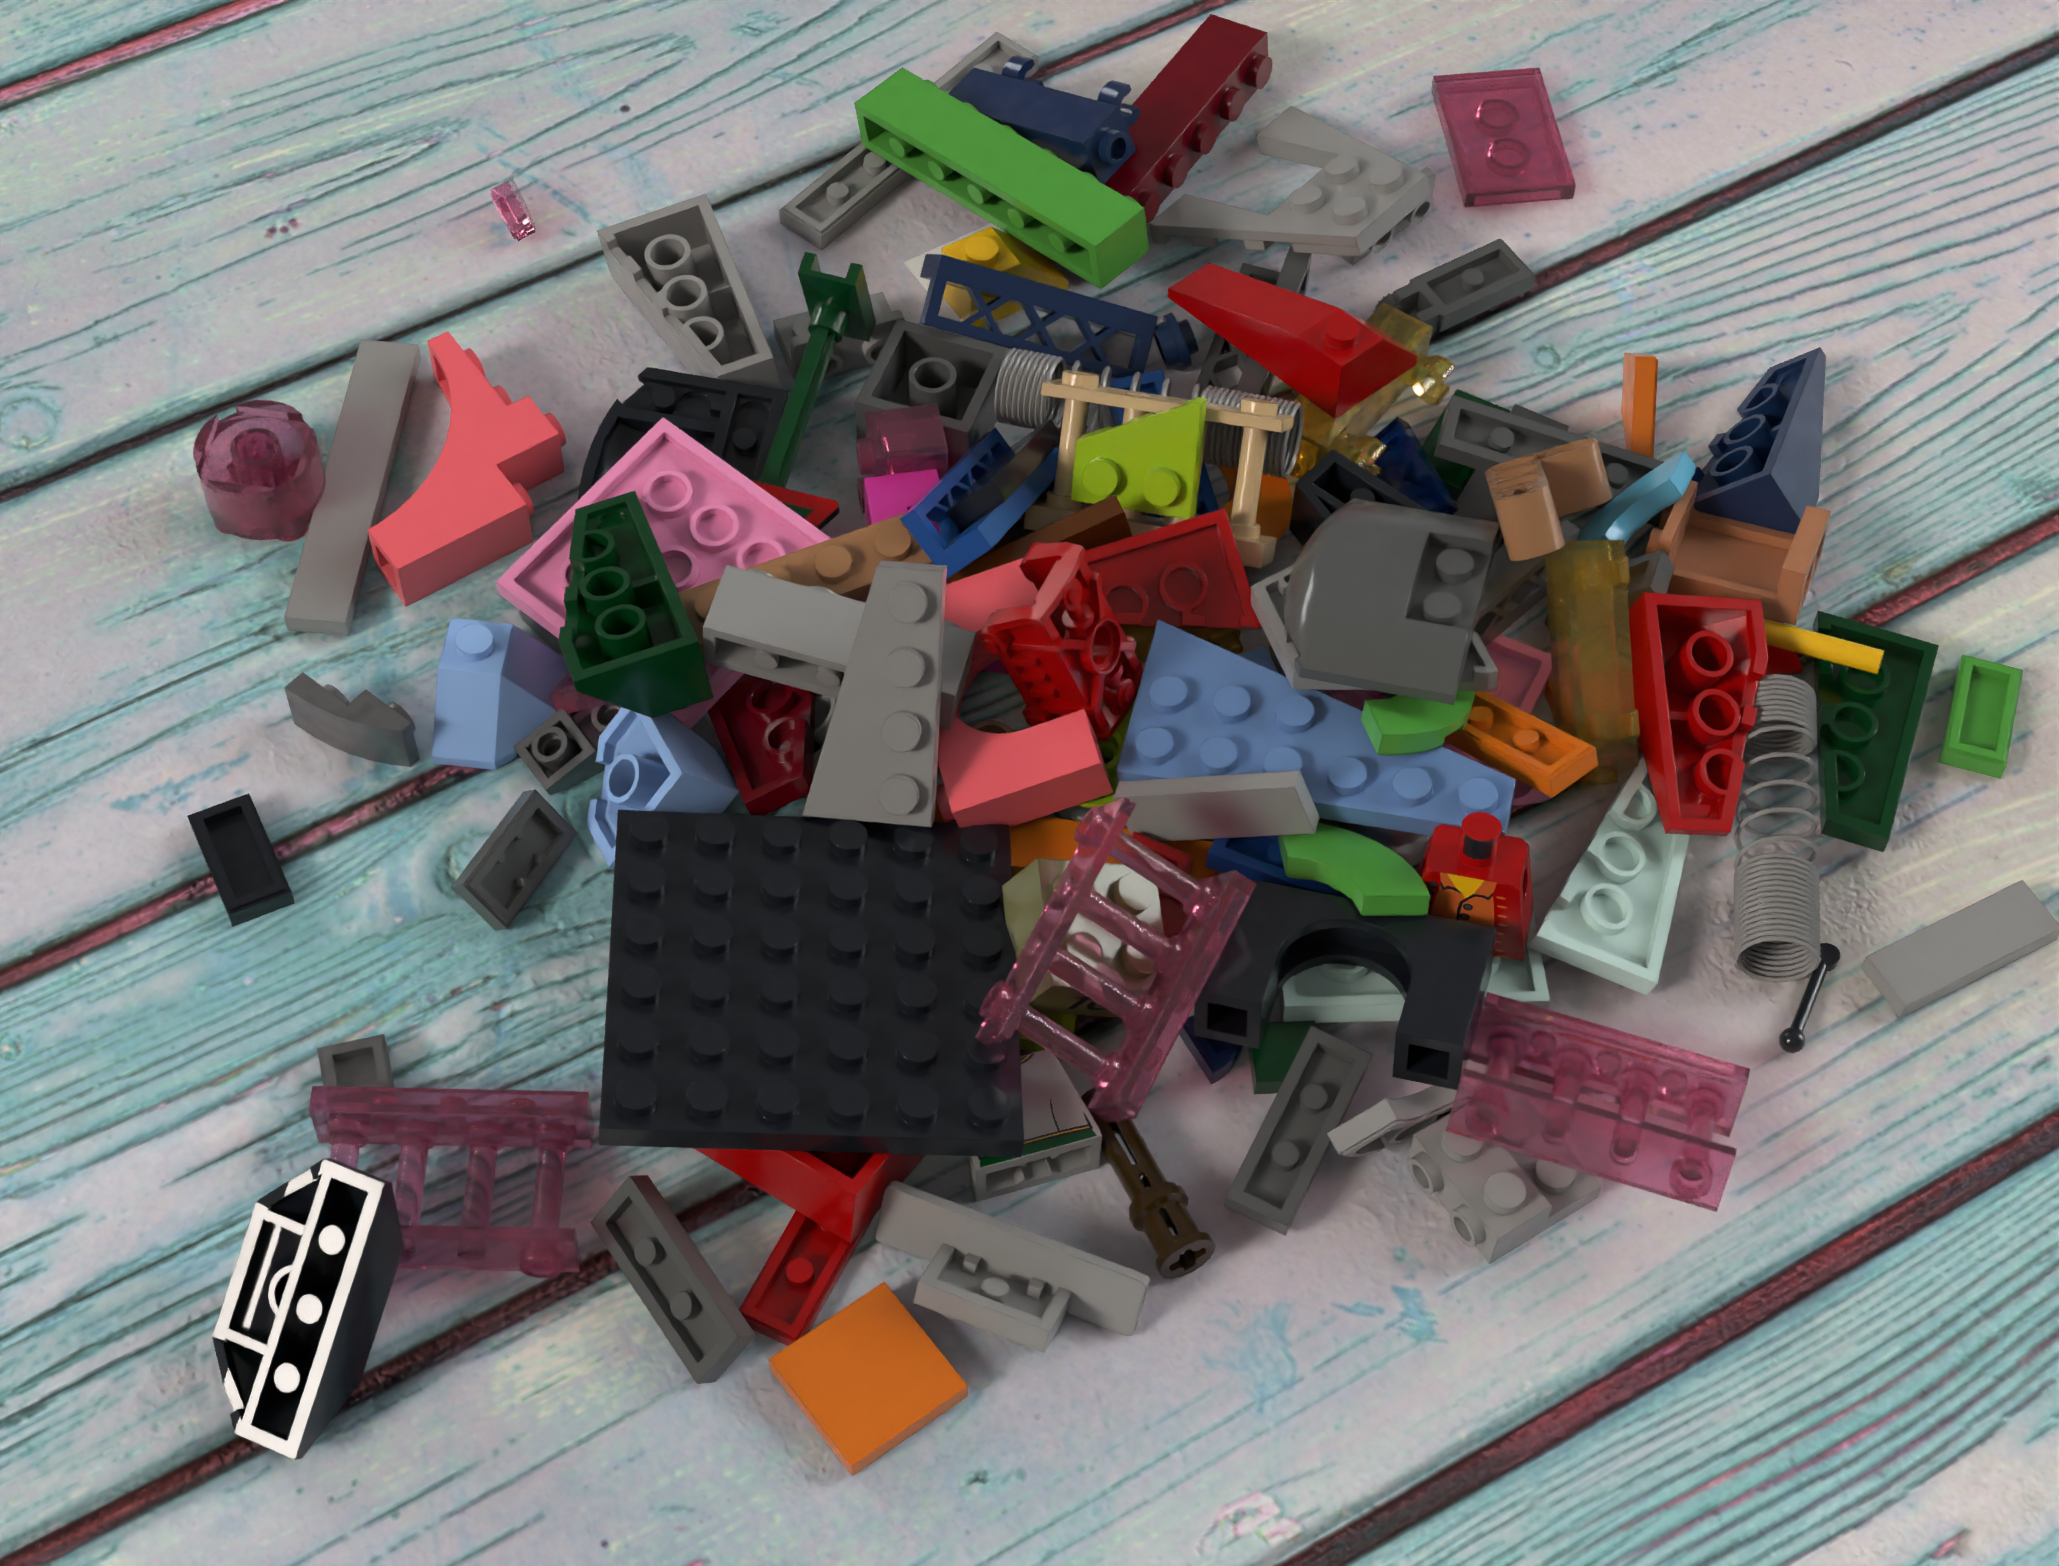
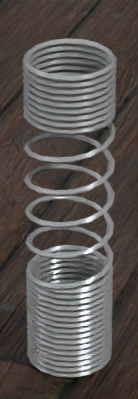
M1015 347L1012 348L1002 361L995 387L994 413L998 422L1036 430L1051 419L1057 429H1059L1063 421V415L1059 421L1058 419L1062 411L1064 398L1041 395V388L1043 382L1057 379L1062 380L1063 371L1067 370L1064 358L1039 352H1029L1028 350ZM1080 360L1075 361L1072 371L1082 372ZM1110 366L1104 368L1100 386L1110 387L1112 376ZM1139 371L1133 376L1130 387L1131 391L1140 392L1142 375ZM1169 377L1163 382L1161 395L1170 397L1172 381ZM1197 383L1194 386L1191 399L1197 397L1208 398V403L1241 407L1242 398L1262 399L1279 403L1278 414L1294 416L1292 429L1281 433L1268 431L1262 474L1264 473L1266 476L1270 475L1286 479L1293 470L1300 447L1304 420L1302 404L1300 402L1295 403L1294 401L1289 402L1287 399L1271 398L1270 396L1254 395L1253 393L1248 394L1247 392L1242 393V391L1224 389L1217 386L1213 387L1211 385L1207 386L1201 394L1202 387ZM1098 404L1097 411L1086 429V433H1090L1097 422L1099 429L1104 428V405ZM1208 421L1202 463L1217 464V466L1223 465V467L1238 470L1244 427Z
M1782 674L1765 675L1759 680L1754 707L1757 708L1754 727L1748 732L1744 755L1752 759L1745 763L1744 775L1759 784L1747 789L1744 793L1742 788H1740L1735 817L1739 825L1733 837L1736 848L1740 851L1733 865L1735 869L1733 881V959L1736 967L1747 976L1761 981L1776 983L1794 981L1806 977L1818 968L1821 961L1820 876L1817 867L1811 863L1817 858L1819 850L1816 844L1805 838L1814 833L1819 825L1817 818L1806 811L1818 799L1816 789L1806 783L1815 777L1818 770L1816 763L1806 756L1817 745V698L1814 689L1805 681L1791 675ZM1802 759L1809 763L1811 767L1809 775L1800 780H1764L1747 771L1749 766L1758 761L1777 764ZM1766 786H1801L1809 790L1812 797L1809 803L1801 807L1776 806L1769 808L1749 800L1747 796L1751 792ZM1744 801L1760 811L1743 820L1740 808ZM1769 813H1799L1809 817L1812 822L1810 830L1798 835L1764 834L1750 828L1747 824L1749 821ZM1744 828L1746 831L1760 837V839L1743 848L1740 840L1742 829ZM1769 841H1799L1809 845L1812 849V854L1808 859L1781 852L1752 856L1748 853V850ZM1745 856L1747 859L1741 863L1742 857Z

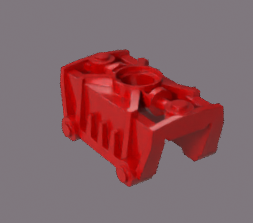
M1033 542L1019 567L1025 578L1033 582L1038 590L1033 600L1035 605L997 609L989 616L978 638L986 651L999 656L1026 703L1022 714L1029 726L1032 727L1085 709L1098 741H1108L1126 716L1137 696L1145 664L1139 662L1134 652L1137 645L1135 639L1125 636L1103 594V579L1100 573L1091 572L1084 559L1086 552L1084 547L1068 542ZM1050 616H1052V618L1054 619V621H1055L1057 627L1059 628V630H1060V632H1061V634H1062V636H1063L1064 638H1061V636L1059 635V633H1058L1056 627L1054 626V624H1053V622H1052ZM1102 700H1104V703H1105V706H1104L1103 710H1102Z

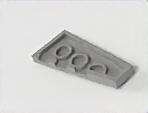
M881 560L877 565L802 816L931 827L935 821L947 565Z

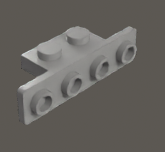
M896 1180L891 1181L884 1191L875 1233L876 1240L930 1261L918 1281L913 1303L938 1312L948 1319L962 1321L1001 1336L1011 1343L1027 1346L1042 1353H1045L1066 1314L1125 1336L1133 1335L1139 1322L1150 1281L1146 1274Z

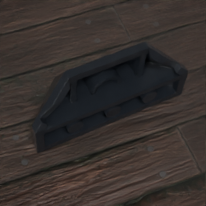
M325 1158L311 1166L308 1171L292 1178L256 1201L212 1335L223 1386L234 1411L230 1413L234 1434L291 1459H302L360 1384L404 1250L391 1182L332 1158Z

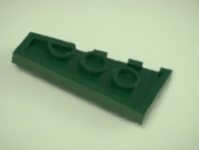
M1817 611L1813 623L1814 632L1884 650L1878 674L1814 658L1821 834L1884 852L1890 839L1939 645Z

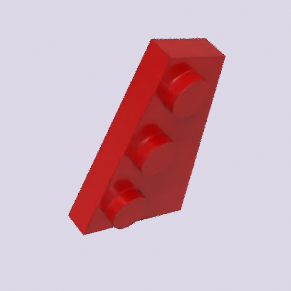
M1225 508L1092 548L1085 552L1084 559L1091 572L1100 573L1103 579V594L1121 627L1156 628L1157 621L1161 620L1176 628L1262 629L1251 606V589Z

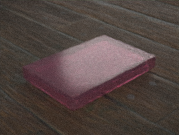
M1540 68L1433 76L1431 91L1465 208L1573 199L1576 183Z

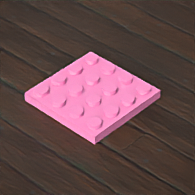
M663 417L496 581L498 593L559 639L560 627L565 626L566 618L564 604L565 587L570 586L572 570L569 555L575 509L631 491L636 492L678 593L721 578L726 565L747 569L832 538ZM705 663L714 698L669 713L691 729L744 673Z

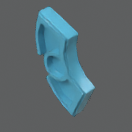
M1685 450L1641 477L1584 525L1579 531L1567 572L1569 576H1575L1617 554L1627 540L1653 516L1683 497L1696 469V465Z

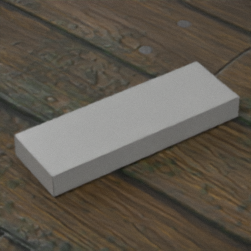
M1300 771L1119 781L1113 796L1131 836L1136 831L1159 842L1315 834L1320 818Z
M2021 880L1866 956L1861 969L1901 1018L2056 941L2059 936V923L2026 883Z

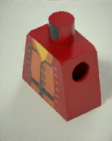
M1475 812L1467 815L1462 820L1461 827L1447 824L1435 826L1416 871L1426 884L1430 894L1428 914L1496 927L1493 956L1524 961L1534 908L1529 844L1522 838L1502 835L1500 821L1495 816L1485 812Z

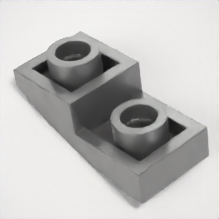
M304 672L284 687L294 724L318 740L348 754L389 765L411 767L419 760L413 733L416 729L415 724L409 714L395 702L385 704L365 689L349 703L347 698L337 688L330 684L322 687Z
M595 699L574 717H571L562 708L513 748L549 795H553L604 771L605 765L595 762L599 736L621 707Z

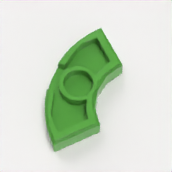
M1457 691L1454 705L1402 695L1389 699L1365 700L1360 720L1378 755L1395 756L1421 753L1443 745L1445 736L1453 732L1459 733V731H1463L1470 716L1475 691Z
M1318 823L1315 834L1277 836L1285 875L1289 878L1314 880L1329 885L1352 899L1363 916L1428 915L1430 894L1421 876L1401 856L1377 841L1346 829Z

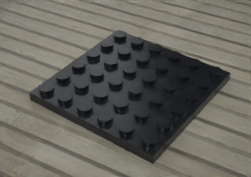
M618 810L599 1145L1021 1158L1024 1145L1016 957L1006 926L1002 885L1012 878L1009 825L984 824L960 828L957 823L933 822L931 827L816 817Z

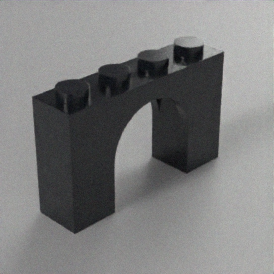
M1235 876L1195 988L1194 1036L1260 1049L1277 995L1282 986L1292 976L1322 964L1356 965L1385 977L1399 990L1405 1000L1396 1030L1392 1077L1460 1091L1492 973L1496 927L1430 914L1421 916H1363L1353 900L1349 898Z

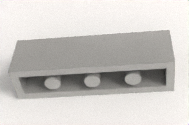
M726 565L703 625L702 655L704 663L837 699L866 602L837 595L825 587H807L777 579L762 570H744ZM944 620L939 727L951 730L971 668L976 632L962 629L947 620Z

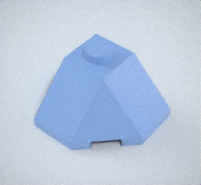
M451 618L437 670L432 751L433 763L497 770L517 758V752L513 748L560 709L564 708L572 717L578 692H576L563 656L513 624Z
M621 707L599 736L595 762L605 765L600 799H590L586 825L608 866L614 868L618 810L722 814L739 793V789L716 749L679 722L673 715L666 713L651 718Z

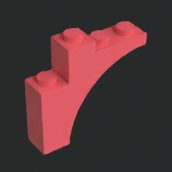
M448 331L427 341L434 380L444 393L451 408L450 425L445 445L437 463L417 491L395 512L380 523L367 529L376 568L405 607L532 543L533 538L529 517L534 515L535 511L527 491L565 472L561 447L566 444V437L556 417L550 412L544 415L529 396L512 403L508 394L500 385L492 387L485 378L483 366L474 351L470 348L463 350Z

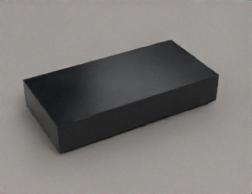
M249 793L187 816L232 927L295 904L289 884Z

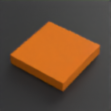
M885 1282L769 1358L770 1371L851 1476L857 1474L968 1396V1385Z

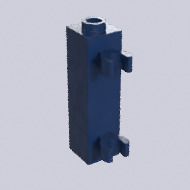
M1015 55L1006 62L1001 75L973 68L948 93L961 102L970 103L980 113L997 123L1011 127L1018 135L1035 145L1051 150L1059 159L1078 170L1092 174L1103 184L1136 151L1127 127L1136 122L1141 112L1139 107L1122 103L1124 97L1132 90L1130 84L1112 80L1103 86L1098 99L1093 100L1045 87L1042 81L1025 78L1026 73L1032 69L1035 63L1033 59Z

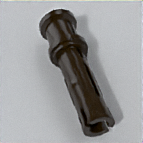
M1102 1084L1088 1090L1081 1098L1101 1132V1149L1131 1200L1129 1220L1137 1231L1145 1232L1158 1255L1155 1262L1157 1270L1163 1278L1169 1279L1192 1273L1211 1258L1215 1252L1214 1241L1208 1233L1200 1232L1186 1208L1189 1198L1184 1189L1174 1182H1167L1145 1140L1140 1135L1120 1101L1115 1087L1112 1084ZM1115 1134H1119L1135 1165L1131 1164ZM1168 1228H1171L1176 1236H1173Z

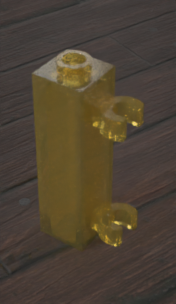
M1384 302L1366 321L1375 325L1418 356L1417 365L1336 419L1300 394L1294 402H1300L1303 406V430L1296 462L1290 473L1291 476L1301 479L1331 449H1335L1376 477L1378 476L1381 468L1374 463L1384 453L1386 446L1378 439L1366 434L1408 386L1413 388L1420 399L1432 405H1439L1450 391V387L1444 384V382L1454 372L1455 365L1447 358L1439 355L1427 357L1433 331L1432 326Z
M1624 540L1565 541V545L1562 548L1545 554L1555 726L1596 747L1598 766L1580 778V785L1618 783V774L1639 766L1637 737H1640L1639 711L1635 710L1627 597V585L1630 584L1629 559L1625 557Z

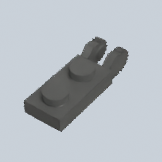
M1499 238L1410 279L1408 285L1395 290L1392 294L1388 293L1387 296H1383V299L1378 301V304L1375 306L1373 311L1375 314L1373 316L1383 326L1393 325L1396 321L1404 320L1395 329L1394 339L1407 349L1414 348L1415 345L1427 342L1437 330L1442 332L1532 290L1535 274ZM1416 307L1421 310L1414 314L1413 317L1409 316Z

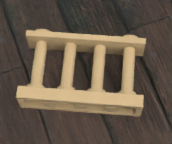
M1064 370L1062 380L1057 379L1043 382L1041 395L1065 399L1053 491L1047 492L1046 499L1035 501L1027 509L1023 529L1039 530L1088 507L1082 506V502L1071 500L1076 440L1083 434H1086L1090 403L1124 408L1122 424H1125L1130 419L1148 414L1149 412L1159 413L1183 405L1189 399L1099 386V375L1080 371ZM1242 398L1241 407L1207 402L1200 476L1208 421L1244 427L1231 520H1229L1242 564L1244 566L1262 568L1273 562L1277 539L1276 537L1260 535L1261 526L1255 524L1268 431L1281 433L1292 429L1294 416L1278 414L1279 403L1253 398ZM1123 509L1133 536L1187 520L1164 516V519L1143 516L1139 511Z

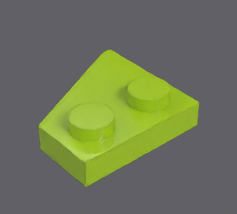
M1197 397L1188 400L1183 405L1156 414L1151 412L1132 418L1127 423L1116 427L1108 426L1083 434L1076 440L1071 500L1095 504L1116 495L1123 509L1181 519L1192 518L1196 514L1208 398Z

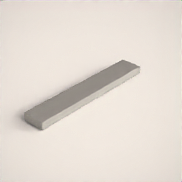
M995 32L934 82V84L942 91L949 93L973 68L1001 75L1006 62L1015 55L1033 59L1035 65L1025 75V78H1029L1038 71V56L999 32ZM861 142L779 210L780 224L820 250H823L912 175L867 149Z
M360 340L284 615L286 627L289 631L349 635L371 551L367 529L378 524L421 360L418 344Z

